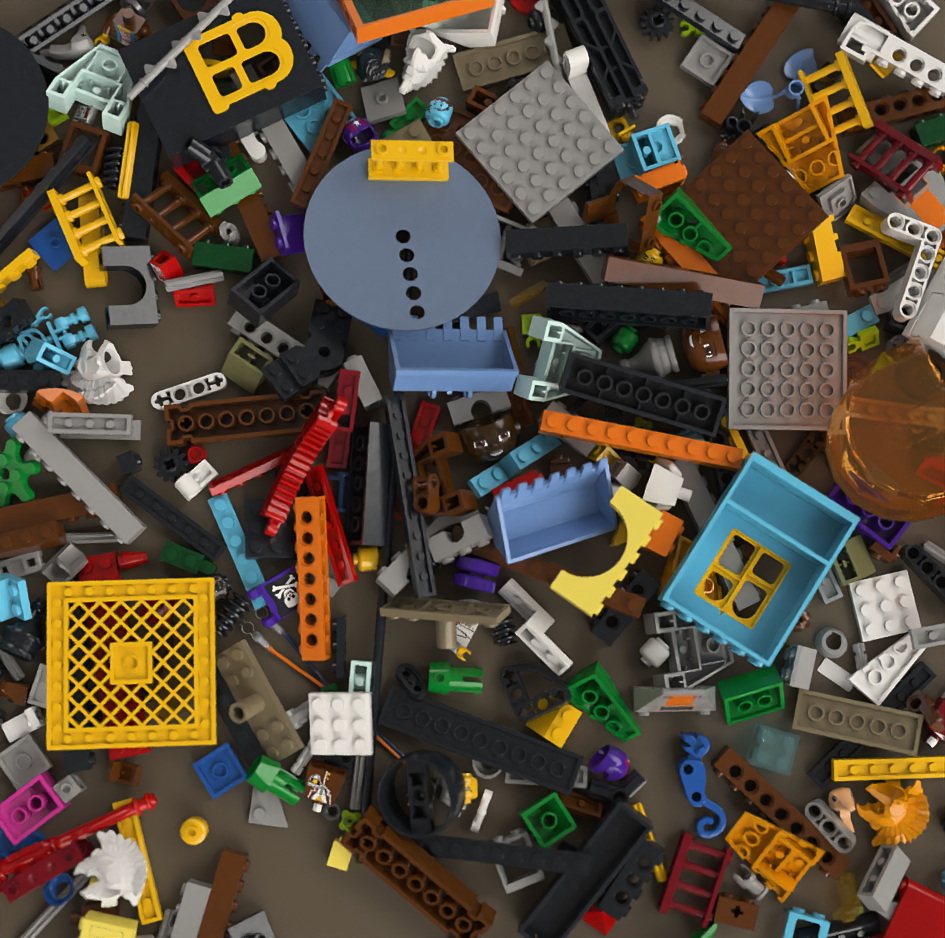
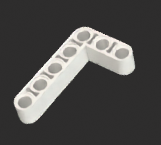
M581 45L565 51L561 65L564 80L610 132L587 76L589 56L585 46Z
M895 212L881 222V231L890 237L915 246L892 313L893 318L902 323L914 317L918 311L942 240V233L936 227ZM890 221L895 223V227L890 225ZM908 228L913 230L914 235L909 232ZM927 235L932 238V242L927 239ZM921 253L926 256V260L922 259ZM915 271L919 273L920 279L915 276ZM908 289L914 293V297L909 295ZM902 308L907 310L908 315L903 314Z

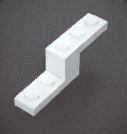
M511 578L498 593L526 620L515 634L553 672L560 676L573 662L544 634L555 620Z

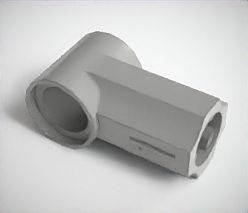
M309 700L295 709L293 707L286 712L295 730L310 720Z

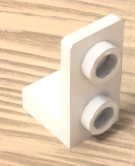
M32 706L24 710V713L3 723L1 727L8 741L13 742L47 724V721L39 706Z

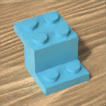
M669 122L631 134L629 141L621 144L624 151L614 159L619 180L631 177L634 174L641 176V174L672 162L676 163L678 159L680 162L682 160Z
M7 572L0 574V622L13 617L24 621L32 619L25 579Z

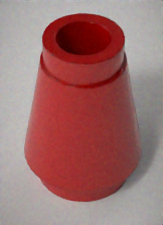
M122 551L121 554H117L120 570L125 569L127 571L148 563L146 551Z

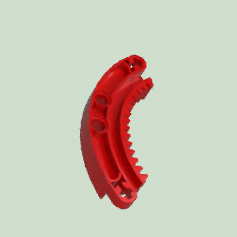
M338 395L335 400L324 396L303 426L282 464L259 514L268 518L264 534L274 537L280 524H283L286 520L290 506L293 504V500L300 489V485L303 483L304 477L307 475L308 469L311 468V464L314 462L315 457L318 456L322 446L325 445L332 433L335 432L338 426L336 421L344 413L348 399Z

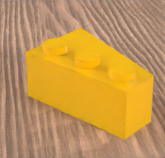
M834 214L829 215L825 222L802 241L807 248V260L813 268V280L817 281L818 286L836 282L845 277L841 251L837 250L835 244L838 234L833 233L831 221L835 220Z

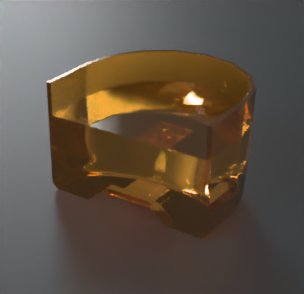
M920 335L881 353L858 372L829 419L825 448L834 480L854 504L882 519L912 523L945 515V383Z

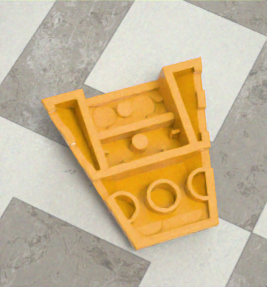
M827 95L756 133L808 194L845 176Z
M746 811L725 837V840L737 854L752 865L751 869L755 874L759 873L766 881L764 884L769 887V890L773 889L778 895L777 899L781 903L787 899L798 881L811 866L816 864L825 852L786 830Z

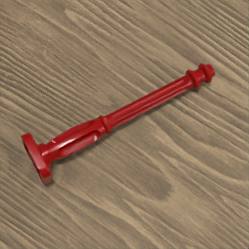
M145 792L143 797L139 799L132 798V802L57 837L51 836L49 839L26 846L5 859H0V884L9 880L10 874L33 866L74 841L82 840L136 814L141 816L144 810H154L155 805L158 804L155 794Z

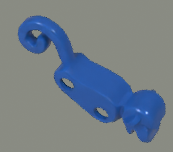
M680 731L679 735L686 743H680L679 745L683 750L687 751V754L683 755L676 763L684 796L692 806L701 807L704 805L717 814L718 823L713 829L704 830L703 828L705 824L712 825L714 823L713 818L710 816H702L695 823V829L699 836L706 839L714 838L723 832L727 819L724 810L705 795L706 769L701 757L710 749V741L700 732L695 731L693 733L691 731L689 733ZM689 764V768L683 770L684 766ZM694 792H698L695 797H691Z

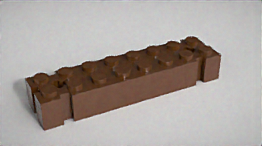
M326 389L310 390V396H304L303 393H300L284 403L278 394L190 402L188 403V408H184L181 404L164 405L165 421L171 425V429H166L167 445L175 448L188 446L187 441H191L194 445L299 435L309 418L305 414L303 415V413L307 412L308 408L314 411L324 396L328 397ZM189 420L192 423V425H190L187 429L186 427H184V425H186Z
M372 805L363 812L358 821L356 820L346 830L340 844L350 853L356 851L360 854L359 860L444 933L448 934L451 932L455 935L454 938H477L479 934L482 936L492 926L497 911L485 901L480 904L477 901V894L411 838L394 831L382 820V814Z

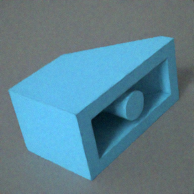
M34 336L24 355L66 375H69L77 357Z

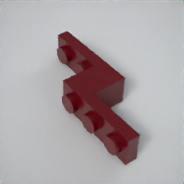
M340 368L336 397L339 395L348 399V404L344 413L336 421L338 426L335 432L329 437L326 467L346 469L350 435L354 427L361 371Z

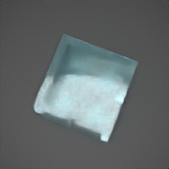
M756 723L751 740L759 743V746L750 744L746 762L790 776L801 736Z

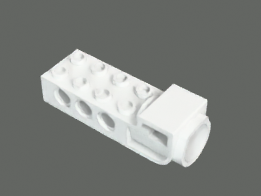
M856 12L852 15L836 43L840 46V51L843 50L847 57L862 65L866 61L871 63L873 59H876V64L885 69L889 66L894 69L893 73L901 78L906 76L912 79L910 83L919 88L922 86L928 88V93L934 97H944L945 63L894 36L890 31ZM850 42L861 47L860 54L847 47ZM900 53L903 56V60L895 61L892 55ZM918 63L920 70L913 71L910 68V64ZM928 73H935L937 80H929Z

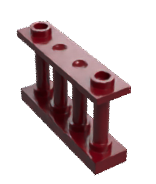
M879 119L874 124L876 137L858 157L851 152L847 154L850 162L849 165L853 170H860L894 192L899 200H906L912 204L914 199L911 190L928 171L933 170L939 174L944 168L942 158ZM882 141L889 142L891 147L873 167L865 162ZM902 150L906 153L907 156L889 176L880 172L897 151ZM917 160L921 162L922 167L904 187L895 181L912 161Z
M682 829L667 874L668 880L664 883L656 908L660 913L666 915L668 910L675 909L700 918L699 924L706 929L707 925L711 924L714 912H712L726 866L732 861L733 852H731L732 848L725 844L721 851L695 842L692 838L693 835ZM693 849L718 858L719 863L716 871L688 861L686 858L688 850L691 851ZM687 869L713 878L710 890L681 881V878H679L681 870ZM681 889L706 898L704 909L700 910L675 901V898H673L675 890Z
M89 837L77 842L74 841L0 884V887L8 902L12 903L85 860L95 851V848Z

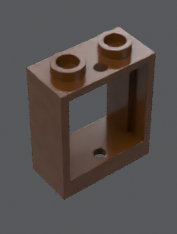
M79 120L78 123L70 121L57 163L60 161V157L73 146L77 131L101 137L92 167L80 164L72 173L73 175L88 179L86 173L90 171L95 177L98 176L100 178L103 164L105 163L104 156L107 155L105 149L111 146L113 137L101 126L94 128L84 121Z
M879 239L844 245L838 248L842 255L845 270L843 280L848 297L854 296L859 298L867 293L874 292L878 294L888 289L891 281ZM874 254L881 279L854 284L848 260Z

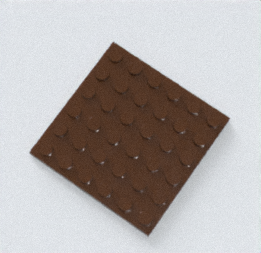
M748 129L683 189L686 195L698 206L733 247L718 262L701 254L719 275L758 282L829 218L825 211Z

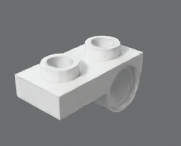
M204 459L193 470L179 478L175 483V487L190 501L219 474Z

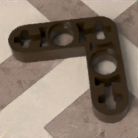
M810 431L785 463L784 467L789 474L798 477L804 472L818 452L822 453L842 470L848 468L855 470L859 465V458L826 431ZM819 433L821 441L815 442L813 446L810 445L815 439L813 434ZM831 444L838 447L836 455H831L828 452V447ZM802 448L810 450L811 454L808 459H804L800 455ZM841 455L846 459L852 458L853 460L851 461V463L853 464V466L850 465L847 467L846 460H844L843 458L837 460V458ZM798 460L804 463V465L802 463L798 464L796 467L798 472H790L791 468L789 465H795Z

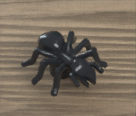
M742 105L740 118L735 115H728L723 122L725 131L732 135L720 134V138H725L726 140L735 137L739 138L747 129L753 135L770 124L766 123L758 129L751 130L760 112H757L752 120L749 121L744 118L745 105ZM754 136L761 144L766 146V143L759 136Z

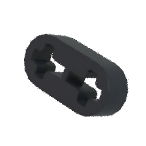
M618 450V454L623 461L628 462L641 475L646 474L650 470L651 463L644 454L631 451V454L634 456L632 458L630 455L625 456L623 454L625 450ZM635 459H637L640 463H642L643 461L646 463V465L644 466L646 469L645 471L643 469H637L638 464L635 462Z

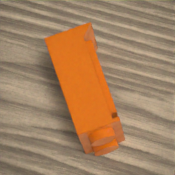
M678 159L676 164L672 162L641 174V176L635 174L633 176L666 195L673 192L678 186L681 188L688 173L685 165H681ZM630 187L637 205L649 201L648 195Z

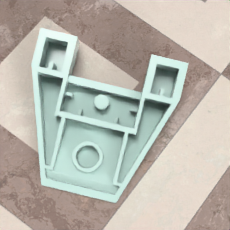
M99 44L56 76L46 90V96L49 98V108L67 114L75 100L88 106H94V108L103 111V129L122 136L127 128V123L130 121L132 101L126 94L134 87V84L118 50Z
M533 315L528 335L542 340L534 376L518 374L513 394L527 400L540 402L571 395L558 390L569 350L596 358H601L602 350L566 324L550 318Z

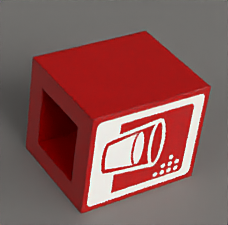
M165 250L149 261L158 279L162 282L180 278L184 275L176 257Z

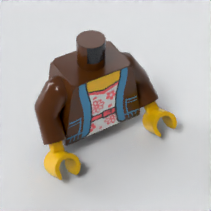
M121 8L118 13L115 12L106 19L102 28L103 34L95 39L94 44L97 45L99 41H102L103 45L107 46L110 43L108 38L110 36L111 39L128 46L153 33L150 31L145 18L135 14L130 8Z

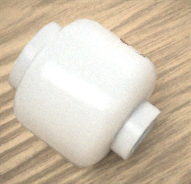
M659 637L656 639L649 638L640 648V654L643 656L640 660L648 667L651 665L660 667L669 657L668 649L670 647Z

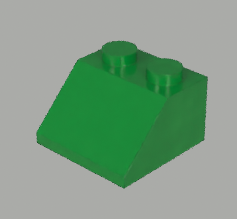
M555 791L533 801L517 812L539 847L547 848L577 828V825Z

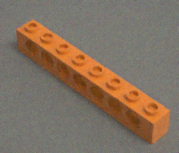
M325 496L295 497L293 503V511L296 513L294 532L297 537L295 552L298 560L296 563V573L298 574L296 590L299 594L297 611L300 614L298 632L301 635V643L299 645V653L302 655V661H325L332 658ZM307 512L312 516L311 522L306 518ZM308 532L312 534V542L307 538ZM309 553L313 555V562H310L308 559ZM310 573L314 576L313 583L309 580ZM310 594L315 596L314 603L310 600ZM311 614L316 617V623L312 622ZM312 634L316 636L317 643L312 641Z

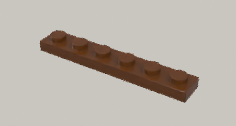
M334 98L291 198L290 205L307 211L310 199L326 173L352 112V104Z

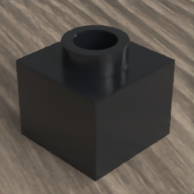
M130 450L116 456L123 475L128 477L130 474L133 475L143 471L141 468L143 461L139 453L136 454Z

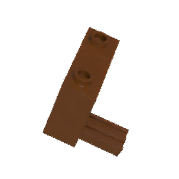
M631 176L619 180L610 195L585 202L582 221L588 224L605 218L604 224L619 223L618 213L615 211L616 198L625 184L648 195L649 201L641 244L628 238V250L641 254L652 250L655 244V233L659 212L662 207L663 192L637 177Z

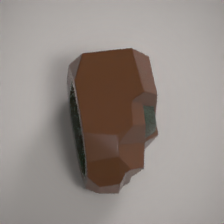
M0 680L1 696L6 697L9 702L24 706L29 704L27 701L32 689L31 684Z

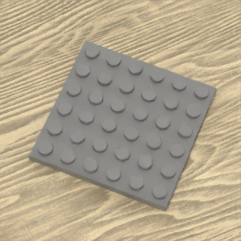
M548 60L456 132L457 138L531 225L624 151L623 147Z
M728 308L727 359L729 364L727 366V375L729 381L727 386V429L847 431V310Z

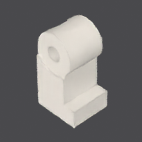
M258 131L240 139L255 163H263L267 159L265 146L258 142L255 135L259 134Z

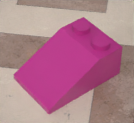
M48 771L39 774L0 804V827L14 846L71 805V802L64 803L53 789V786L57 783Z

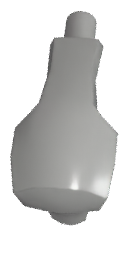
M80 25L77 34L72 37L70 43L50 45V48L40 49L39 54L44 57L51 56L53 60H78L95 48V45L87 33L86 26Z

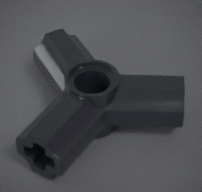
M190 136L186 140L183 152L197 160L200 166L210 173L219 189L230 187L234 183L233 176L225 164L232 158V150L227 145L210 147L195 136Z
M634 768L616 786L591 778L586 795L611 803L612 805L615 801L613 799L614 794L621 791L624 794L623 799L629 803V799L647 781Z

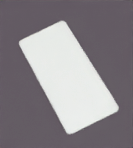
M825 658L817 671L850 692L853 685L846 678L851 674L828 658Z

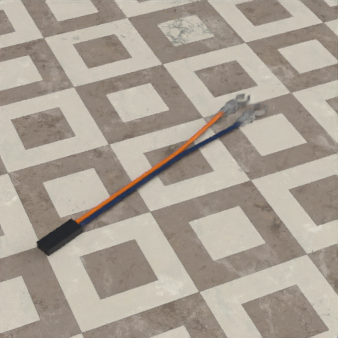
M279 622L270 627L276 633L285 637L300 655L298 646L288 636L284 627ZM256 630L253 634L245 633L251 634L250 637L255 643L272 652L320 688L324 685H329L310 661L305 662L322 683L274 650L270 642L260 631ZM377 729V741L397 759L405 755Z

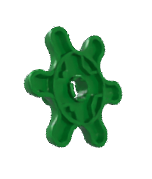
M16 437L9 438L6 442L5 450L0 451V508L9 505L10 497L13 494H16L23 502H30L35 498V494L28 486L27 480L30 475H36L40 472L41 465L37 460L25 461L21 458V442ZM4 468L8 469L9 478L4 477Z

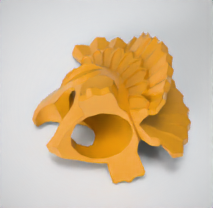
M885 779V782L871 784L866 787V790L877 798L878 801L874 804L868 802L864 806L856 804L859 815L870 823L872 829L877 831V834L871 840L873 847L881 844L897 845L900 841L903 844L907 841L911 843L912 839H916L917 835L922 834V830L926 829V823L929 822V805L919 780H916L913 786H908L905 790L900 786V779Z

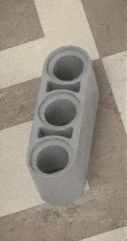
M813 799L806 805L804 810L806 817L837 851L848 853L856 844L854 833L823 800ZM811 806H818L820 814H815ZM826 821L832 822L835 825V830L827 828ZM840 838H847L850 846L843 845Z

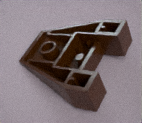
M443 431L428 438L413 452L417 476L421 477L428 476L431 473H435L438 476L440 483V508L435 514L423 513L424 516L462 517L477 511L478 507L473 490L458 489L455 491L447 459L463 453L459 434ZM396 488L395 516H401L398 491Z

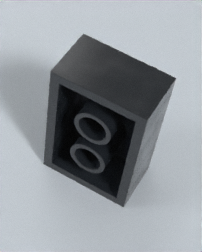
M270 257L230 289L227 303L258 328L297 296L301 281Z

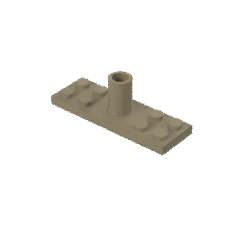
M402 596L394 597L380 608V616H386L392 620L407 618L408 621H417L419 619L435 620L436 646L440 649H452L457 646L456 622L465 623L467 626L484 624L485 627H496L511 613L510 605L428 598L415 599V597Z
M246 639L216 656V665L236 700V703L232 704L229 708L231 719L236 723H243L247 720L266 756L277 762L305 747Z

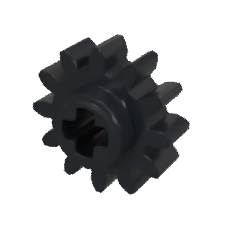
M653 5L652 11L646 9L645 15H641L640 21L642 23L639 28L645 29L643 36L649 34L650 41L657 37V40L660 42L662 35L668 38L669 32L673 31L674 26L672 24L674 18H669L670 11L663 12V6H661L660 10H657V7Z
M170 447L167 448V453L160 450L159 453L162 457L154 458L159 463L154 465L153 468L160 470L156 476L162 477L164 475V482H168L169 478H171V481L176 483V477L181 478L183 472L189 473L185 465H189L190 462L184 461L187 455L185 453L179 455L180 449L178 448L174 450V453ZM173 462L174 464H176L175 468L168 467V463Z

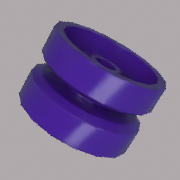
M457 556L455 566L467 572L466 574L453 573L451 584L494 594L496 583L484 578L485 575L490 577L498 576L500 566L475 557Z

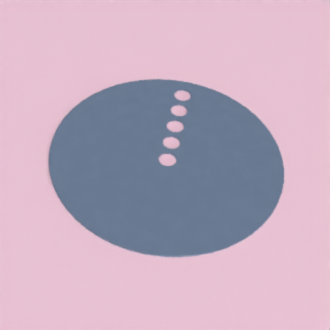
M371 149L361 151L339 163L322 179L315 189L306 211L303 234L305 252L311 271L318 284L331 300L345 312L361 321L380 328L401 331L433 328L457 318L470 309L490 285L498 266L501 251V234L497 214L490 198L480 183L455 161L448 162V181L368 180L367 161L368 158H371ZM399 230H406L410 233L411 238L407 243L397 241L396 233ZM402 249L412 250L414 253L412 261L404 262L400 259L399 252ZM408 267L414 268L418 274L417 278L413 281L404 279V269ZM411 286H415L420 289L421 296L417 300H411L407 297L406 290ZM415 305L421 306L425 312L423 318H412L410 315L411 307Z

